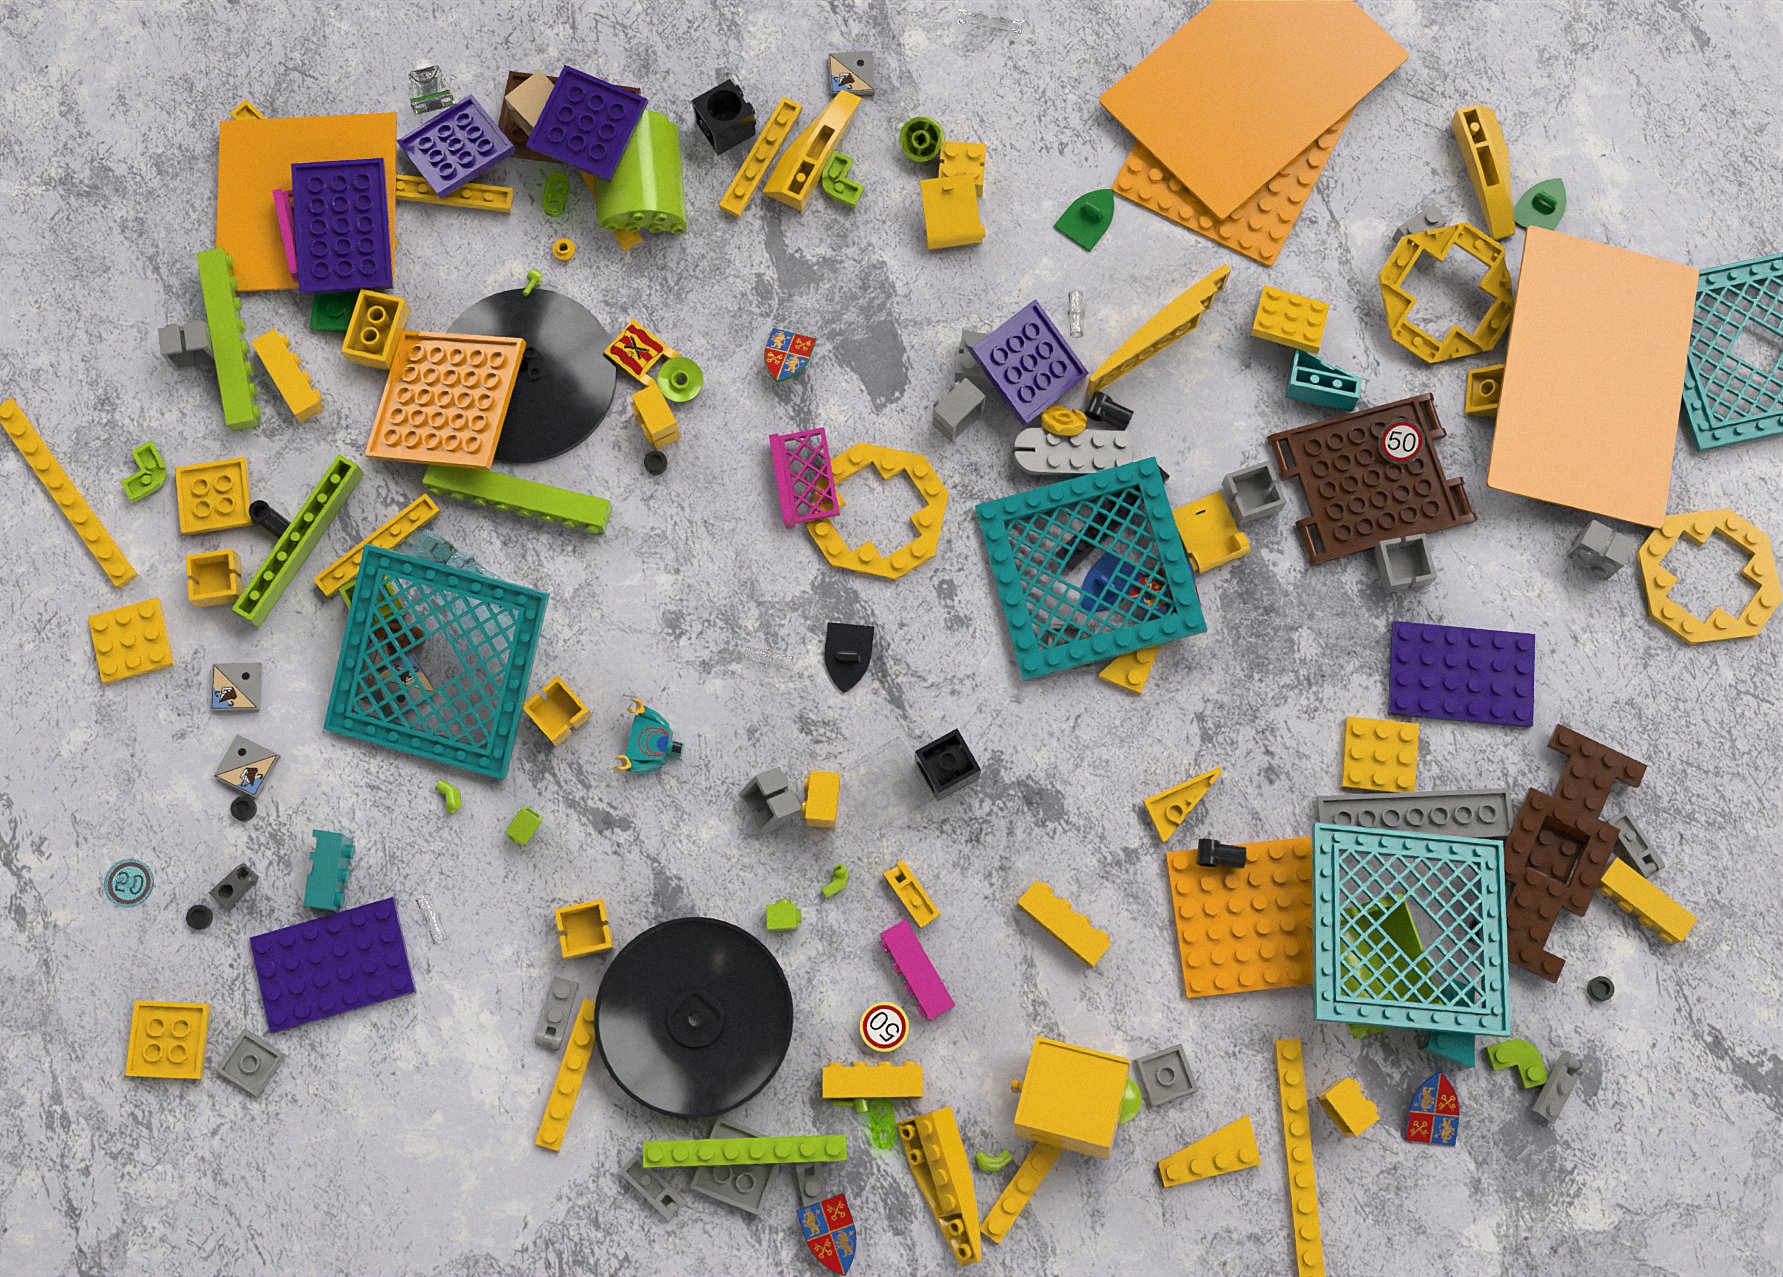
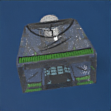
M428 59L418 60L416 62L418 70L411 71L408 74L410 104L414 114L418 115L456 104L440 66H431Z

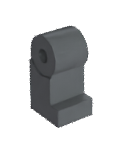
M242 863L217 884L209 894L223 908L230 912L245 892L255 885L259 876L245 863Z

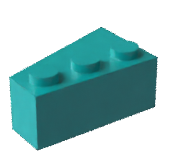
M1295 348L1291 358L1285 398L1353 412L1359 399L1362 378L1337 365L1333 367L1323 362V358L1317 355L1314 357Z
M313 829L312 837H316L317 842L315 852H310L309 860H314L311 875H307L304 906L310 909L338 913L339 908L344 905L345 901L343 889L344 884L348 883L350 878L348 866L350 859H353L355 854L354 841L341 833Z
M1455 979L1452 980L1461 991L1467 986L1465 983ZM1449 985L1440 992L1449 1002L1457 996ZM1471 987L1464 995L1474 1005L1475 990ZM1461 998L1453 1005L1468 1007ZM1437 1031L1426 1032L1420 1050L1466 1069L1475 1067V1035Z

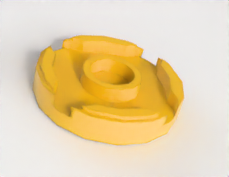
M1062 405L1050 406L1043 410L1040 424L1047 431L1054 434L1073 436L1081 434L1085 430L1087 418L1075 408H1072V411L1066 410V407Z

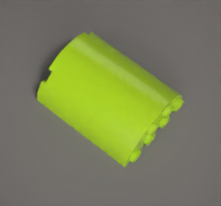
M644 111L611 182L594 176L597 228H604L607 231L627 229V231L636 232L640 230V227H646L652 233L671 231L674 234L687 231L680 132L678 124L670 122L668 116L658 112Z
M1400 892L1394 895L1400 899L1404 896V893ZM1389 896L1378 900L1387 911L1395 904ZM1405 899L1379 926L1413 962L1424 949ZM1366 902V903L1361 904V906L1363 907V909H1364L1370 902ZM1375 904L1366 911L1375 922L1384 915ZM1355 907L1343 909L1351 919L1359 913ZM1340 915V930H1341V929H1342L1345 925H1347L1348 923H1347V922L1344 920V918ZM1363 915L1355 922L1363 933L1372 926ZM1310 919V923L1313 929V919ZM1351 926L1343 933L1351 944L1360 937ZM1376 929L1367 935L1375 946L1384 939ZM1340 939L1341 955L1348 947ZM1364 940L1355 947L1363 957H1366L1372 951ZM1387 942L1379 949L1388 960L1396 953ZM1352 951L1343 958L1352 969L1360 962ZM1376 954L1367 960L1376 971L1385 964ZM1400 956L1392 962L1400 973L1408 967V964ZM1424 958L1416 964L1417 968L1424 975L1431 970L1429 963ZM1341 965L1342 979L1349 972ZM1364 965L1356 971L1357 975L1364 982L1373 975ZM1388 967L1380 973L1381 977L1388 984L1396 978V975ZM1412 969L1404 976L1412 986L1421 980ZM1431 975L1428 980L1437 988L1434 977ZM1352 976L1343 983L1352 994L1361 987ZM1376 978L1368 985L1376 996L1385 989ZM1400 980L1392 987L1401 998L1409 991ZM1425 983L1416 989L1425 1000L1433 993ZM1341 989V996H1347ZM1364 989L1356 996L1371 998ZM1389 992L1381 998L1383 1000L1396 1001ZM1413 994L1405 1000V1002L1420 1003ZM1437 996L1428 1003L1443 1005ZM1345 1023L1349 1036L1352 1035L1353 1039L1367 1036V1030H1369L1371 1035L1391 1028Z

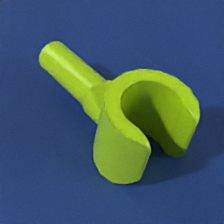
M531 269L527 275V279L530 282L522 293L524 296H528L535 285L539 286L541 284L542 273L537 269Z
M864 1098L854 1100L834 1099L833 1101L834 1106H855L856 1114L869 1111L868 1101Z

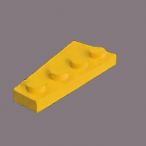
M1249 1114L1157 1162L1163 1187L1262 1164Z

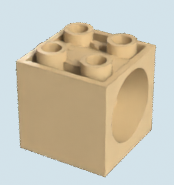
M540 70L505 96L511 118L529 137L554 88V84Z

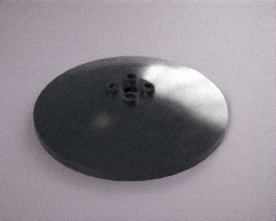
M525 288L499 292L486 297L464 311L446 332L451 334L522 338L526 342L520 364H527L528 369L526 372H518L494 455V459L513 463L539 462L560 456L585 441L598 428L609 411L614 398L617 383V364L604 354V351L611 344L605 329L597 318L580 303L563 294L544 289L533 288L528 296L522 294Z
M685 917L666 921L647 929L631 940L617 954L604 974L599 986L594 1010V1030L598 1050L605 1067L617 1085L628 1096L646 1108L663 1115L684 1119H702L725 1114L739 1108L758 1095L771 1082L781 1067L790 1046L794 1024V1008L789 984L781 966L769 949L744 929L726 921L706 917ZM693 1012H700L703 1016L701 1024L697 1026L691 1025L689 1022V1016Z

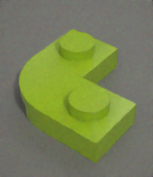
M833 150L822 172L823 189L830 198L855 209L864 192V186L846 178L854 164V159Z
M152 440L131 451L141 470L120 481L132 503L157 491L164 484L167 477L166 463Z
M1513 1039L1484 1047L1491 1070L1496 1071L1515 1065L1523 1089L1545 1084L1548 1080L1541 1055L1529 1042Z

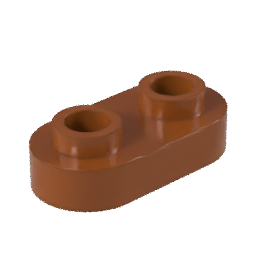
M387 623L394 634L403 629L401 624ZM383 626L377 630V639L383 637L386 640L388 638ZM418 627L410 629L412 635H417V640L425 636L423 630ZM406 633L396 637L401 649L412 644ZM425 640L410 650L420 649L424 645ZM392 641L386 643L388 647L395 648Z

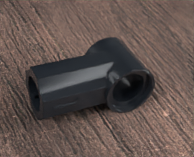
M1095 391L1084 413L1094 421H1105L1125 431L1134 411L1113 402L1112 398L1107 394Z
M263 500L254 501L249 507V515L252 519L278 539L282 537L291 524L290 521ZM260 510H267L263 517H257Z
M1199 839L1196 864L1206 867L1225 866L1243 869L1247 855L1246 847L1220 844V841L1213 839Z

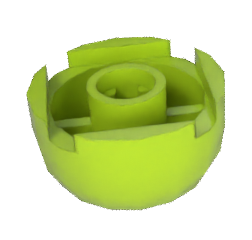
M926 116L915 117L907 121L903 125L899 136V143L905 151L904 154L916 162L934 159L941 153V147L945 141V133L940 123L932 117Z

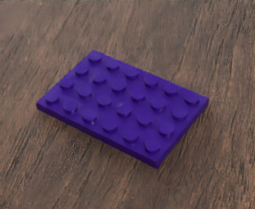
M384 158L291 163L300 295L354 292L361 289H394Z
M1393 621L1391 630L1388 715L1531 728L1534 716L1535 634Z
M394 897L249 938L269 1031L272 1034L417 992Z

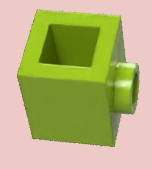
M523 804L505 833L508 834V838L518 845L522 843L526 846L544 817Z
M790 899L776 900V904L766 905L768 932L798 930L797 924H802L801 909H796V903H791Z

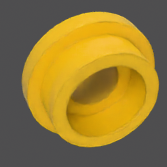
M559 239L553 245V254L559 260H570L575 254V245L569 239ZM561 247H568L565 251L560 250Z

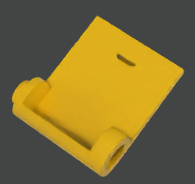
M974 173L920 180L928 250L982 243V238H986L984 224L980 225Z
M1221 491L1172 510L1179 536L1189 557L1187 562H1191L1192 570L1196 571L1197 574L1251 552L1248 539L1243 532L1238 531Z

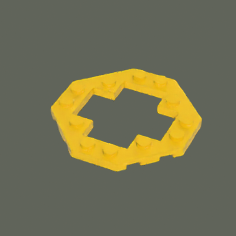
M1468 222L1403 236L1377 275L1390 339L1427 364L1492 350L1512 319L1515 301L1513 302L1510 273L1505 262L1506 253L1504 246ZM1455 244L1489 267L1477 287L1495 300L1473 335H1470L1457 325H1452L1442 342H1439L1406 320L1418 299L1399 286L1422 250L1440 262L1443 261L1451 246Z
M859 442L830 460L835 486L871 464L875 466L885 482L905 470L928 505L910 516L911 522L921 536L882 559L871 540L850 552L829 518L807 522V531L831 567L854 570L857 573L871 576L877 575L896 581L935 557L949 492L924 455ZM821 476L816 487L824 492L830 483ZM836 489L839 509L846 506V502ZM816 491L814 493L812 501L813 505H815L818 499L821 497V495ZM825 498L818 508L824 512L834 510L833 502Z
M1729 508L1667 515L1664 517L1663 527L1653 529L1636 553L1637 562L1640 563L1642 572L1641 580L1644 594L1647 595L1649 604L1647 607L1649 617L1688 645L1708 641L1716 642L1734 638L1755 637L1783 599L1768 535ZM1716 530L1752 556L1740 574L1758 586L1759 589L1737 620L1719 607H1716L1705 623H1702L1665 597L1678 578L1662 568L1659 563L1681 533L1701 546L1712 531Z

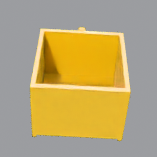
M1036 1036L1024 1083L1012 1079L1011 1092L1021 1093L1014 1119L1016 1136L1110 1160L1130 1076V1059Z

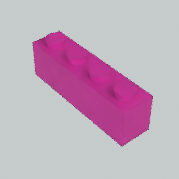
M905 919L882 932V940L879 941V944L885 954L890 952L894 961L891 965L898 976L902 974L906 980L903 986L910 997L915 996L919 1004L915 1007L921 1018L927 1017L930 1022L954 1008L955 1003L908 921Z

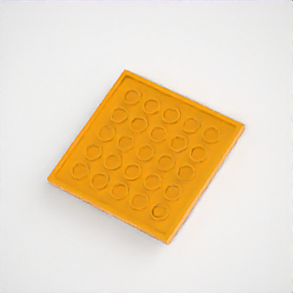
M402 330L365 456L376 460L490 470L526 342L522 338Z
M1310 836L1233 845L1246 847L1247 855L1243 869L1197 865L1198 849L1165 853L1186 999L1313 985V929L1310 923V919H1313L1312 846Z

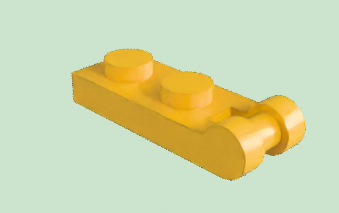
M901 859L896 863V867L891 870L887 869L882 874L920 929H922L939 917L941 913L906 863ZM903 874L906 879L898 883L895 878Z

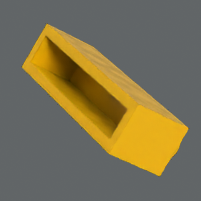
M274 328L251 341L300 423L324 410L321 401L324 400L317 388L313 390L310 386L313 380L306 370L301 371L299 365L302 362L296 352L291 353L288 347L291 344L285 334L280 335Z
M1618 857L1610 860L1605 866L1597 885L1598 891L1602 895L1616 900L1618 906L1623 911L1633 913L1639 918L1640 924L1659 933L1658 937L1664 942L1677 944L1683 941L1698 918Z
M1035 880L1017 902L1016 906L1087 966L1092 968L1112 944L1108 941L1110 939L1109 935L1100 928L1095 930L1089 925L1091 921L1084 914L1079 913L1077 915L1071 910L1072 905L1063 897L1058 899L1053 895V889L1044 881L1039 883Z
M916 1061L902 1062V1066H892V1062H877L878 1066L868 1067V1062H853V1067H843V1062H829L828 1067H823V1099L923 1098L922 1066H917Z

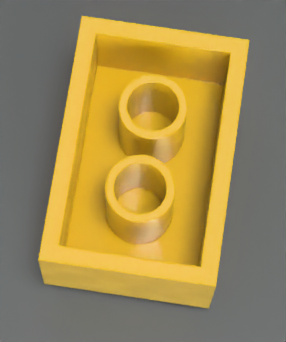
M364 289L360 290L341 349V353L347 362L390 371L402 330L405 329L411 311L404 298Z

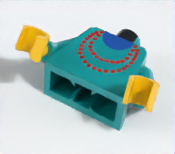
M631 699V701L636 703V709L627 707V711L629 713H638L639 716L635 715L625 756L621 755L614 758L622 762V767L616 766L614 770L622 771L626 769L629 772L645 774L658 769L660 765H666L668 754L681 757L684 743L672 741L673 731L669 723L658 712L643 705L640 699Z

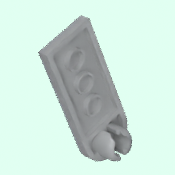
M1028 428L1017 436L1011 451L1013 453L1011 460L1023 472L1032 475L1084 476L1132 463V431L1084 430L1081 434L1064 436L1049 432L1045 428Z

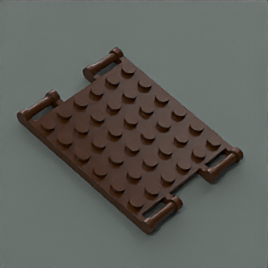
M1425 393L1269 435L1266 438L1268 445L1272 446L1280 470V480L1286 481L1298 476L1311 517L1300 519L1295 524L1304 540L1310 566H1316L1323 562L1374 549L1380 541L1401 538L1402 541L1406 536L1423 533L1427 535L1456 526L1471 524L1478 520L1476 513L1472 512L1463 485L1465 483L1463 477L1446 480L1432 440L1442 439L1447 436L1445 428L1441 426L1433 404L1434 397L1432 393ZM1420 404L1424 405L1433 431L1428 430ZM1409 422L1420 430L1423 439L1422 447L1414 458L1402 462L1394 461L1383 452L1381 445L1382 436L1385 430L1392 424ZM1286 440L1295 466L1294 468L1289 469L1280 444L1281 441ZM1450 488L1455 490L1463 516L1458 514ZM1315 525L1324 553L1319 555L1309 526Z

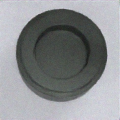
M651 451L644 458V466L652 475L662 474L668 466L667 458L660 451Z
M241 796L232 802L230 810L236 819L249 821L255 816L257 806L251 798Z
M195 905L188 910L186 921L190 927L203 930L211 925L213 913L204 905Z
M1598 976L1589 981L1587 991L1589 996L1595 1001H1606L1614 994V984L1609 978Z

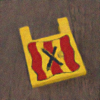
M635 319L631 320L604 351V354L638 380L645 388L656 383L646 373L662 355L667 360L680 357L678 352L664 344Z

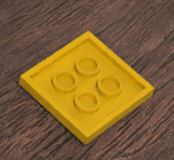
M1264 285L1251 335L1318 354L1330 304Z
M245 457L175 467L180 528L183 536L254 525L253 519L249 515V507L252 503L248 463Z
M158 597L88 616L103 684H110L175 665L161 600Z
M1347 716L1345 720L1341 788L1383 793L1415 792L1419 724Z
M134 1000L125 1076L202 1079L211 1004Z

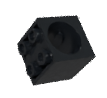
M731 79L691 100L695 122L718 156L756 135L755 125L757 122L754 118L755 110L750 102H745L741 88L738 84L734 85ZM722 112L738 114L729 121L714 119L716 115Z
M958 728L915 751L914 761L937 802L980 778L981 768Z

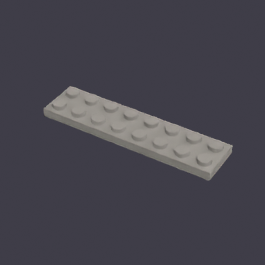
M1510 788L1316 797L1318 823L1478 839L1508 837L1514 824Z

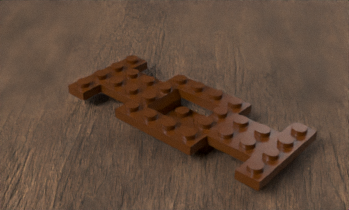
M1559 723L1555 726L1547 747L1569 758L1551 797L1532 787L1528 788L1503 846L1505 881L1510 883V887H1512L1506 902L1508 962L1553 984L1557 983L1566 960L1543 949L1560 908L1581 918L1585 916L1621 829L1599 819L1613 783L1617 779L1633 788H1638L1648 766ZM1586 842V844H1585V846H1584V848H1583V851H1582V853H1581V856H1580V858H1579V860H1578V863H1577V865H1576V867H1575V870H1574V872H1573V874H1572V877H1571V879H1570V882H1569V884L1567 885L1566 883H1567L1568 878H1569V876H1570V874H1571V871H1572V869H1573V867H1574V864H1575L1576 859H1577V857H1578V855H1579V852H1580V850H1581V848H1582V845H1583V843ZM1472 918L1468 928L1472 930L1478 922ZM1478 929L1474 934L1479 939ZM1471 938L1467 940V942L1477 946Z

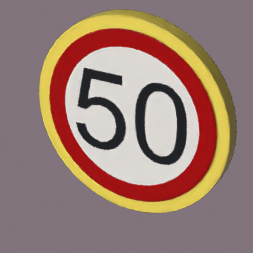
M878 1002L871 1005L863 1013L860 1020V1033L864 1042L870 1048L879 1052H889L899 1048L905 1042L909 1033V1021L905 1012L896 1004Z

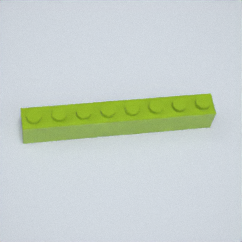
M223 247L198 252L196 256L226 425L233 432L260 426L259 418H262V412L255 400V396H258L256 384L252 383L251 375L254 374L252 362L248 361L247 353H250V346L247 339H244L243 332H246V324L240 316V311L243 310L240 297H237L236 289H239L236 276H233L232 268H235L233 256L229 255Z
M340 454L337 455L232 607V610L239 617L258 628L261 626L364 476L363 471L357 464Z
M428 464L422 482L428 492L433 495L441 496V494H447L457 501L467 499L478 506L485 507L486 504L495 506V509L502 512L512 510L516 511L518 515L530 518L531 515L540 517V520L547 523L557 521L568 528L582 527L585 531L592 534H598V532L605 533L613 508L610 500L483 469Z
M846 1134L643 1141V1168L847 1161Z

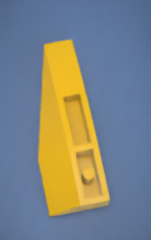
M841 90L782 154L762 194L803 212L833 150H836L862 98Z
M1479 104L1457 109L1451 120V125L1493 240L1514 236L1516 233L1508 148L1493 109Z
M951 1106L897 1122L911 1171L959 1265L964 1266L980 1262V1229L973 1181Z

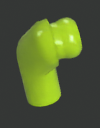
M441 779L436 785L435 790L446 796V811L455 814L462 805L461 793L457 788Z
M835 865L832 882L821 888L826 898L846 888L849 871L845 865Z
M1007 1149L996 1157L986 1155L985 1152H979L975 1156L977 1166L981 1170L990 1172L999 1171L1014 1159Z

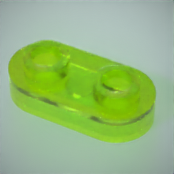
M561 172L550 174L545 183L542 207L544 212L551 217L560 216L566 207L569 181L567 176ZM557 184L562 185L560 188H555ZM552 205H558L555 209L551 208Z
M880 1098L875 1100L869 1109L872 1140L878 1148L889 1149L897 1140L895 1112L893 1104L889 1100ZM884 1106L887 1109V1113L884 1116L878 1115V1107ZM881 1132H888L889 1139L887 1141L880 1139Z

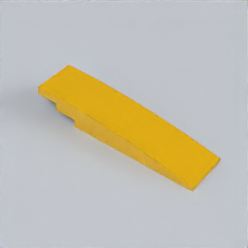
M1225 263L1186 290L1119 347L1089 378L1085 394L1087 398L1091 397L1095 391L1102 390L1197 328L1203 313L1212 307L1216 294L1225 288L1231 272L1227 264Z

